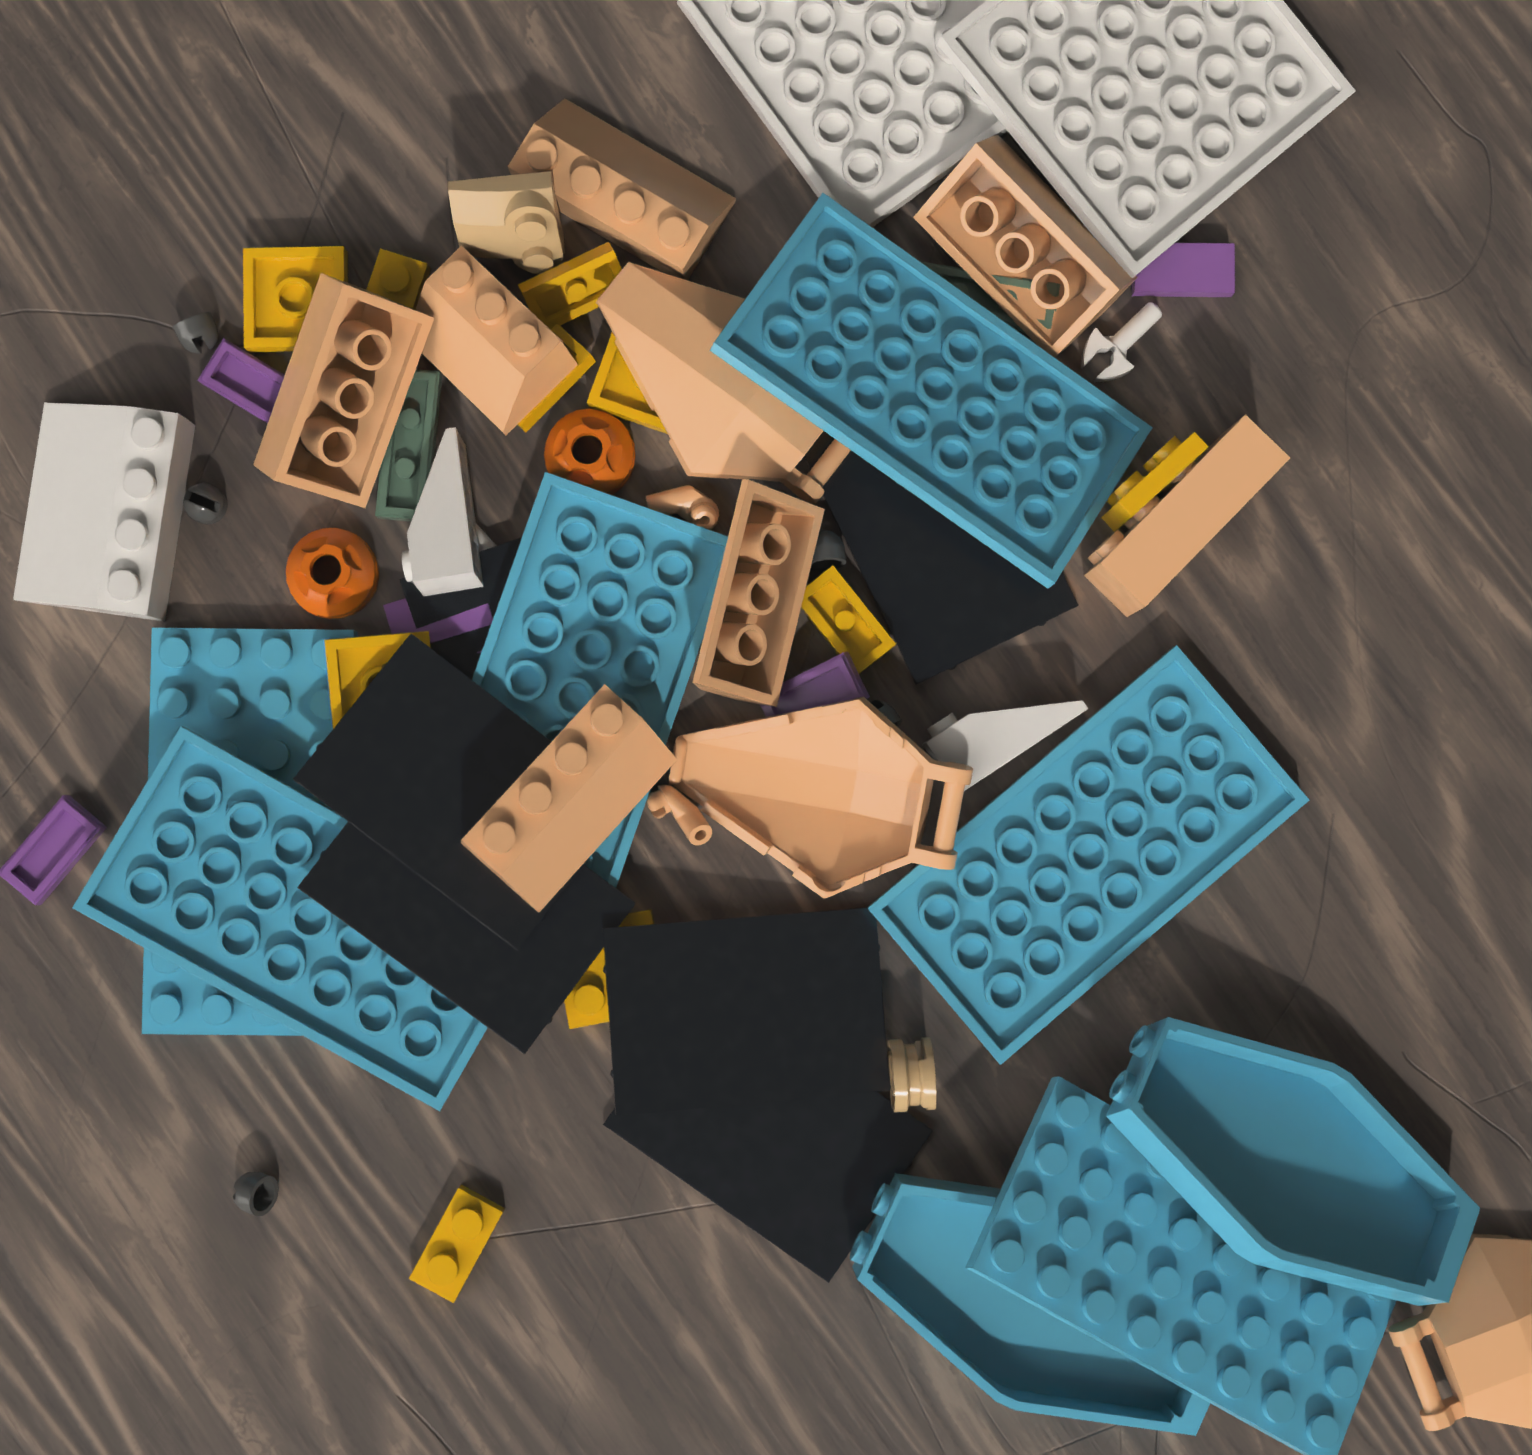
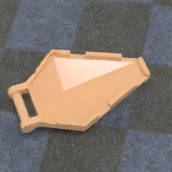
M628 262L598 298L596 304L616 338L615 344L652 411H656L670 437L669 443L686 475L781 482L803 501L816 505L825 492L822 487L851 450L834 439L808 474H802L795 466L809 451L823 430L710 351L714 341L744 302L745 298Z
M865 697L687 733L678 736L675 740L673 755L677 758V761L670 768L669 785H673L700 804L702 812L762 855L768 853L792 870L794 878L824 899L910 863L944 870L955 869L958 852L953 850L964 788L965 785L971 784L973 768L960 763L934 760ZM934 780L943 781L945 783L933 846L922 845L921 841L925 831Z
M1472 1234L1449 1302L1427 1305L1422 1313L1392 1324L1388 1331L1393 1345L1400 1347L1423 1407L1419 1413L1426 1430L1438 1431L1454 1424L1455 1420L1465 1416L1532 1429V1239L1511 1238L1508 1235ZM1429 1334L1453 1396L1443 1400L1420 1343V1340Z

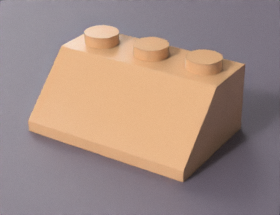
M462 246L425 280L415 310L434 317L422 354L504 435H507L578 364L562 340Z

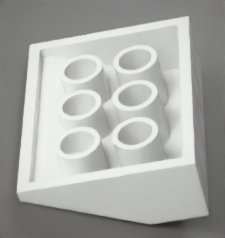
M44 402L13 600L165 622L195 424L179 413L131 406Z

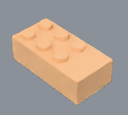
M1245 414L1221 434L1196 461H1193L1161 490L1164 494L1160 498L1156 495L1124 524L1129 529L1124 535L1117 529L1087 558L1094 566L1084 576L1126 617L1145 608L1279 471L1290 457Z

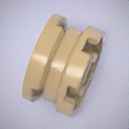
M922 1037L921 1041H915V1043L904 1044L902 1039L888 1040V1047L891 1050L887 1054L893 1112H907L909 1106H919L920 1104L927 1110H935L936 1074L930 1037Z

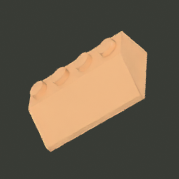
M563 99L533 124L508 165L511 175L551 171L559 212L663 273L687 281L736 202L735 197L567 99Z
M998 134L977 142L913 217L1039 347L1055 358L1095 322L1138 278L1137 276L1131 278L1092 236L1075 213ZM992 275L1016 279H1033L1031 289L1000 284ZM1048 282L1060 284L1059 296L1054 297L1049 293L1046 285ZM1007 290L1013 291L1017 295V299H1015ZM1046 309H1056V311L1054 310L1051 329L1045 328L1038 321H1045Z
M321 273L253 465L274 481L366 508L434 317Z
M742 479L692 682L699 689L738 701L777 707L825 509L749 479Z
M604 684L462 838L461 844L539 913L677 761V758L647 722Z

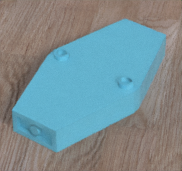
M1171 1017L1164 1018L1148 1026L1144 1025L1136 1032L1129 1046V1052L1133 1055L1127 1069L1117 1076L1111 1086L1109 1097L1113 1101L1106 1117L1236 1254L1255 1265L1416 1306L1449 1302L1480 1207L1350 1072L1333 1062Z
M895 1173L890 1186L885 1183L882 1184L871 1209V1212L876 1214L868 1233L861 1231L858 1234L851 1249L849 1259L854 1261L852 1268L857 1280L995 1402L1015 1411L1196 1436L1210 1406L1209 1402L965 1268L1001 1190L1000 1188Z

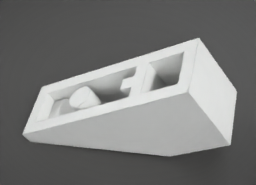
M456 427L445 429L407 531L409 551L402 552V566L407 582L413 581L423 596L484 587L466 445Z
M1081 700L973 713L964 716L960 720H957L954 714L951 713L927 729L932 738L922 745L934 760L960 763L973 768L971 784L965 785V791L1086 711L1088 707Z

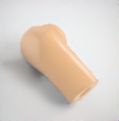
M684 485L646 495L649 509L666 515L678 514L687 522L709 530L713 529L718 522L719 509L716 503L693 486Z
M659 785V790L649 793L646 804L654 818L661 819L671 812L691 844L702 845L709 841L712 836V828L699 808L671 785Z

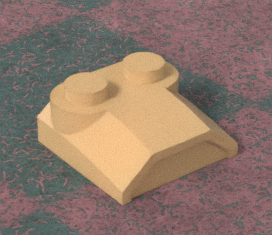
M551 171L448 181L450 207L459 247L465 248L473 257L513 259L519 268L534 274H541L561 263L563 254H565L564 235Z

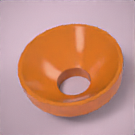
M596 409L576 410L557 421L547 437L544 451L545 466L548 473L610 495H614L623 488L629 480L634 469L636 457L634 442L624 424L613 415ZM586 435L599 439L603 448L599 459L591 464L578 462L573 457L572 452L576 440Z
M322 528L310 532L293 547L287 560L286 581L290 593L296 602L307 612L325 619H343L356 614L371 601L378 586L379 565L375 553L360 536L344 529ZM325 555L336 557L341 565L339 578L328 585L319 584L314 579L312 572L316 560Z

